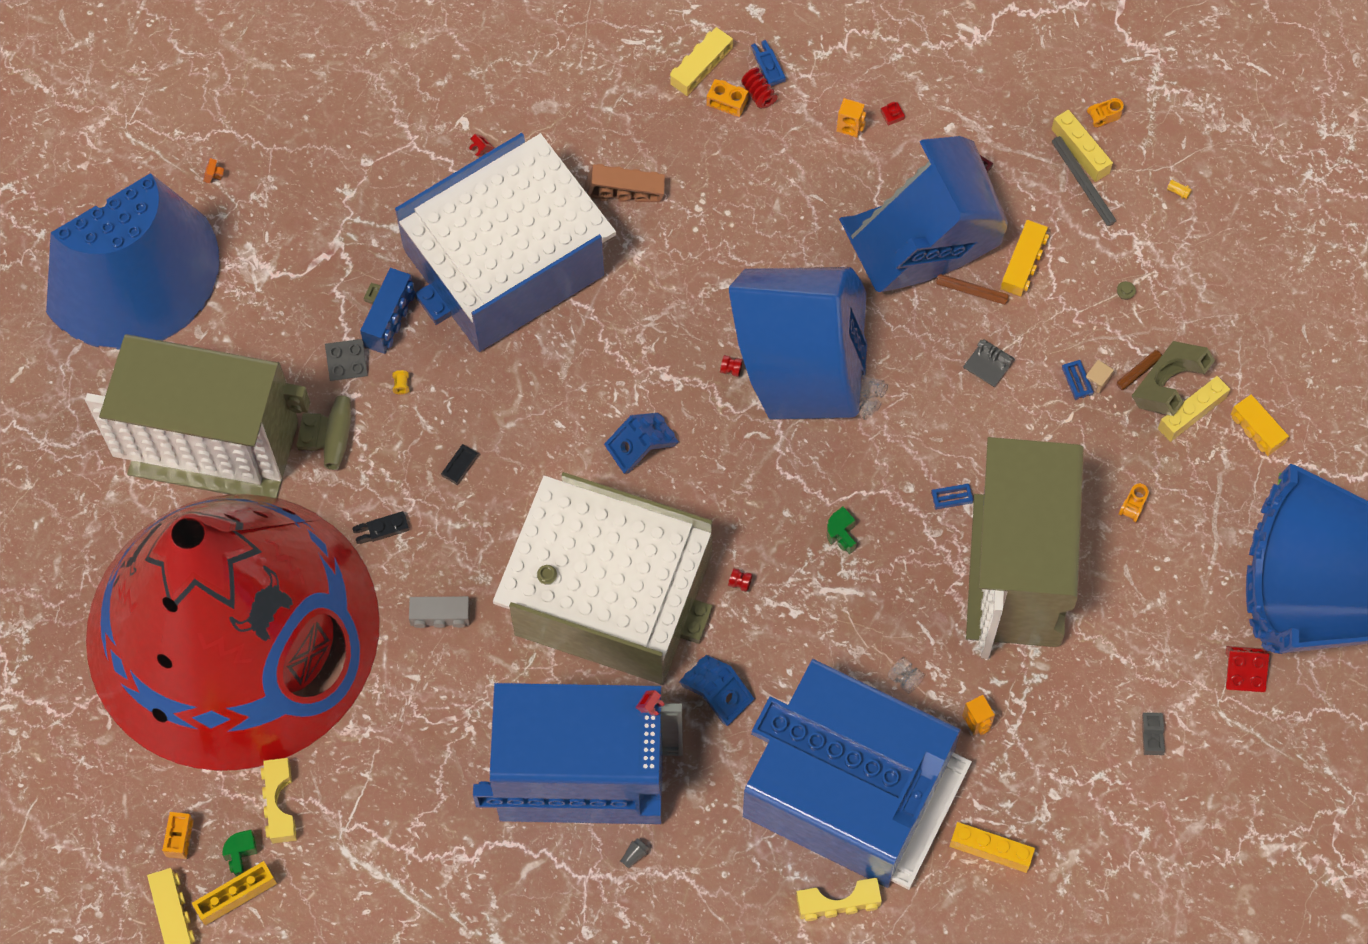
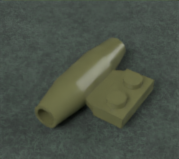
M337 396L328 418L322 414L303 413L297 442L298 450L317 451L324 447V467L330 470L339 469L347 448L351 425V399L346 396Z

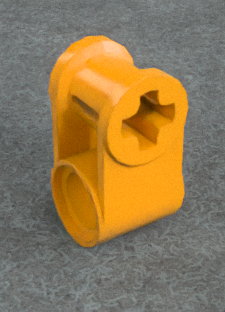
M1112 98L1090 106L1087 109V113L1093 119V126L1098 128L1119 120L1122 116L1124 105L1120 99Z
M1139 483L1132 487L1118 515L1127 516L1133 519V522H1137L1149 493L1148 488L1144 484ZM1140 492L1143 497L1139 498L1134 493Z

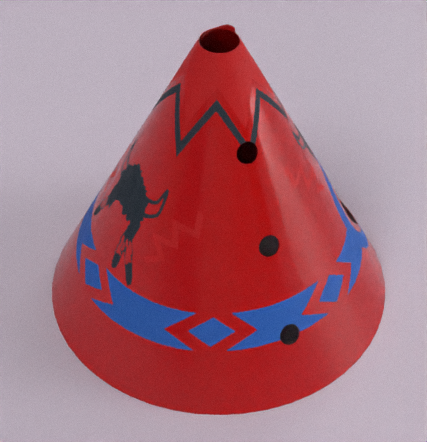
M229 494L197 500L160 516L144 527L120 550L105 571L95 592L87 622L86 649L90 675L100 700L116 724L130 738L159 757L177 764L214 771L242 770L263 766L264 761L286 758L310 746L336 725L351 708L367 681L376 656L379 639L378 600L367 567L356 549L337 528L313 511L287 500L252 494ZM256 513L262 514V515L266 516L267 518L262 517V516H260V515H258V514H256ZM226 516L233 517V518L237 519L238 521L232 520V519H230V518H228V517H226ZM184 518H188L187 521L197 520L202 524L205 531L202 542L190 549L177 546L172 539L174 525ZM164 597L172 599L177 604L178 610L176 612H171L165 608L163 604ZM331 616L339 624L344 634L346 657L343 669L334 684L323 693L310 697L297 696L292 692L306 687L320 672L329 655L333 641V623L329 617ZM158 654L166 655L172 661V667H163L158 662ZM157 708L163 711L167 716V721H158L153 716L152 710Z

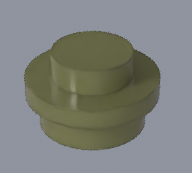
M1124 281L1118 285L1117 294L1121 299L1127 300L1135 295L1136 288L1131 282Z
M551 565L541 566L537 571L539 582L544 585L552 584L557 578L556 569Z

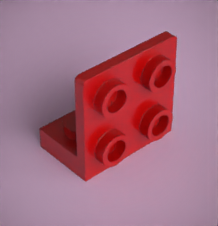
M1226 646L1225 654L1228 657L1226 689L1265 692L1269 663L1268 651L1263 648Z

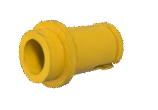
M1173 179L1167 187L1168 191L1181 196V199H1188L1192 191L1188 185L1184 186Z

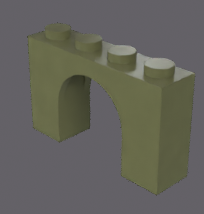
M1173 341L1132 394V398L1139 409L1174 416L1183 404V400L1176 389L1163 387L1165 382L1173 375L1183 371L1205 374L1215 360L1207 347Z

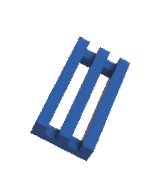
M1080 360L1062 365V370L1075 400H1078L1080 397L1084 398L1086 395H1093L1094 392L1089 380L1086 379V373ZM1074 366H1077V368H1078V370H1079V373H1080V375H1081V378H1082V380H1083V382H1084V385H1085V387H1086V391H1084V389H1083V387H1082V384H1081V382H1080V379H1079V377H1078V375H1077V372H1076ZM1068 368H1070V370H1071V373H1072V375H1073V377H1074V380H1075V382H1076V385H1077V387H1078V389H1079V393H1078V391H1077V389H1076V386H1075V384H1074V382H1073V379H1072V377H1071V374H1070Z
M969 483L931 490L935 510L973 503ZM963 490H966V491H967V492H964V493L950 494V495H947V496L937 497V495H940V494H946V493L957 492V491H963Z

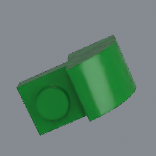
M842 506L828 520L827 539L831 545L838 541L837 544L840 549L846 550L850 555L856 550V542L848 532L855 527L856 520Z
M252 830L233 834L226 840L222 850L225 861H229L230 872L234 873L236 877L244 873L242 857L258 854Z

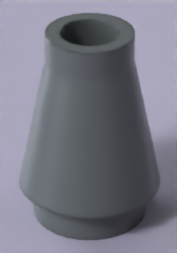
M636 838L635 841H631L620 861L627 868H630L647 854L646 852L649 848Z

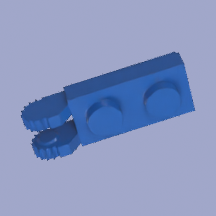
M763 40L761 42L764 52L761 53L755 43L752 44L751 49L764 78L767 79V84L774 86L785 82V75L767 41Z

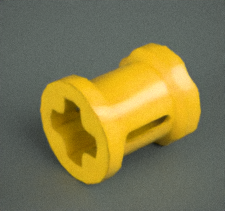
M404 370L394 371L392 373L394 379L393 393L398 395L407 394L409 392V387L407 386L409 373Z

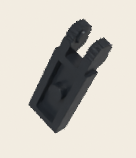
M404 511L356 525L352 530L355 534L369 530L370 534L360 535L355 539L357 544H363L407 532L409 527Z

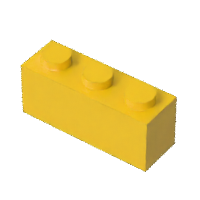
M1252 394L1233 407L1231 412L1233 421L1241 425L1245 434L1257 443V447L1261 452H1265L1269 456L1286 443L1289 437L1287 433Z

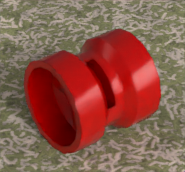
M724 355L720 373H731L732 376L739 377L743 359L736 358L733 360L730 356Z
M733 568L728 586L732 588L738 587L741 591L747 592L753 574L748 572L742 573L739 569Z

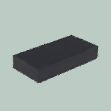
M462 444L442 471L441 476L458 485L479 456L478 453Z

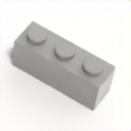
M410 597V625L416 628H424L425 626L443 628L445 625L462 628L465 625H469V597Z

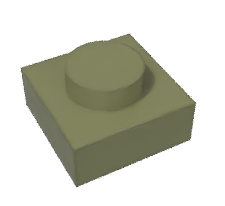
M371 283L364 296V301L373 304L381 286Z

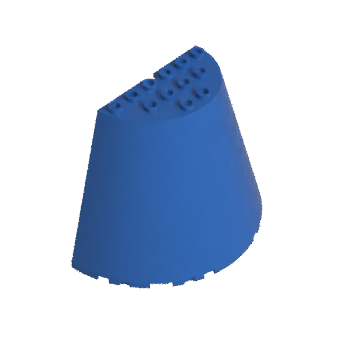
M150 173L106 199L107 203L104 207L94 206L50 234L46 313L62 331H66L71 337L80 339L88 345L114 347L120 350L125 334L163 341L178 333L195 319L194 316L199 310H203L205 302L213 293V287L219 273L220 260L219 247L212 226L206 216Z
M1290 464L1278 477L1281 480L1279 485L1273 484L1270 494L1261 509V513H1264L1262 522L1258 523L1252 537L1253 542L1249 555L1253 556L1252 566L1247 565L1246 604L1247 612L1252 613L1253 619H1249L1250 626L1253 627V634L1255 638H1260L1262 641L1261 646L1265 650L1278 654L1368 644V501L1305 469Z

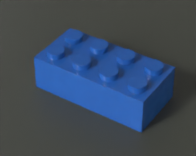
M390 267L360 330L364 347L383 354L386 353L387 349L391 348L393 336L400 329V321L408 312L407 306L415 297L411 274Z

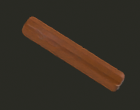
M1154 350L1117 381V386L1121 390L1126 389L1155 365L1162 354L1158 350Z

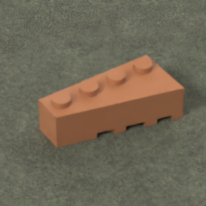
M593 164L585 181V192L590 198H600V201H608V198H617L619 202H626L630 199H635L636 202H660L664 195L665 174L644 172L639 169H623L619 166L609 167L603 164Z

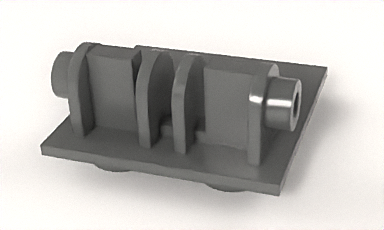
M362 339L325 344L330 381L367 376Z
M983 339L979 341L977 349L963 368L995 387L1015 358Z

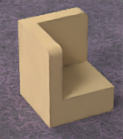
M1098 360L1086 375V379L1098 386L1096 392L1100 393L1112 378L1114 369Z

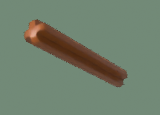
M943 274L937 276V285L1004 305L1008 301L1009 295Z

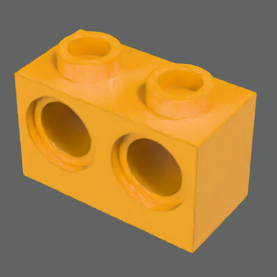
M714 79L707 94L706 105L740 117L748 101V90L740 86L731 85L724 80Z
M844 98L838 112L836 132L857 138L859 132H863L866 123L867 112H864L865 104Z
M981 695L965 703L962 716L973 735L978 733L983 735L990 731L995 714L984 695Z
M169 812L162 849L166 857L187 859L194 821L190 814Z

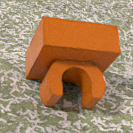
M209 159L203 182L210 183L212 178L221 180L224 168L216 167L217 160Z

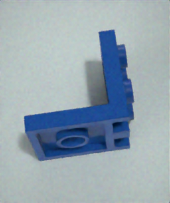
M659 413L630 415L604 445L622 472L627 474L651 449L674 447L679 441L676 439L674 432L665 423L662 415ZM626 442L629 444V451L625 448Z
M708 655L699 659L697 664L690 671L686 672L679 681L682 687L704 697L721 722L726 726L754 700L752 694L730 665ZM731 693V700L726 702L727 695Z

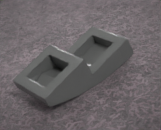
M1163 713L1142 714L1144 755H1164Z

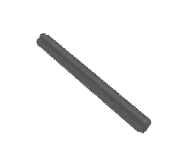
M1060 136L1055 137L1052 140V144L1105 224L1107 226L1113 225L1116 222L1115 217Z

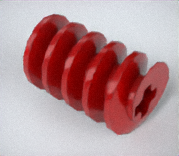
M755 67L742 77L741 83L748 90L756 106L762 109L774 104L778 96L774 95L775 91L773 89H770L771 85L766 84L767 79L763 78L764 75L762 73H759L760 69Z

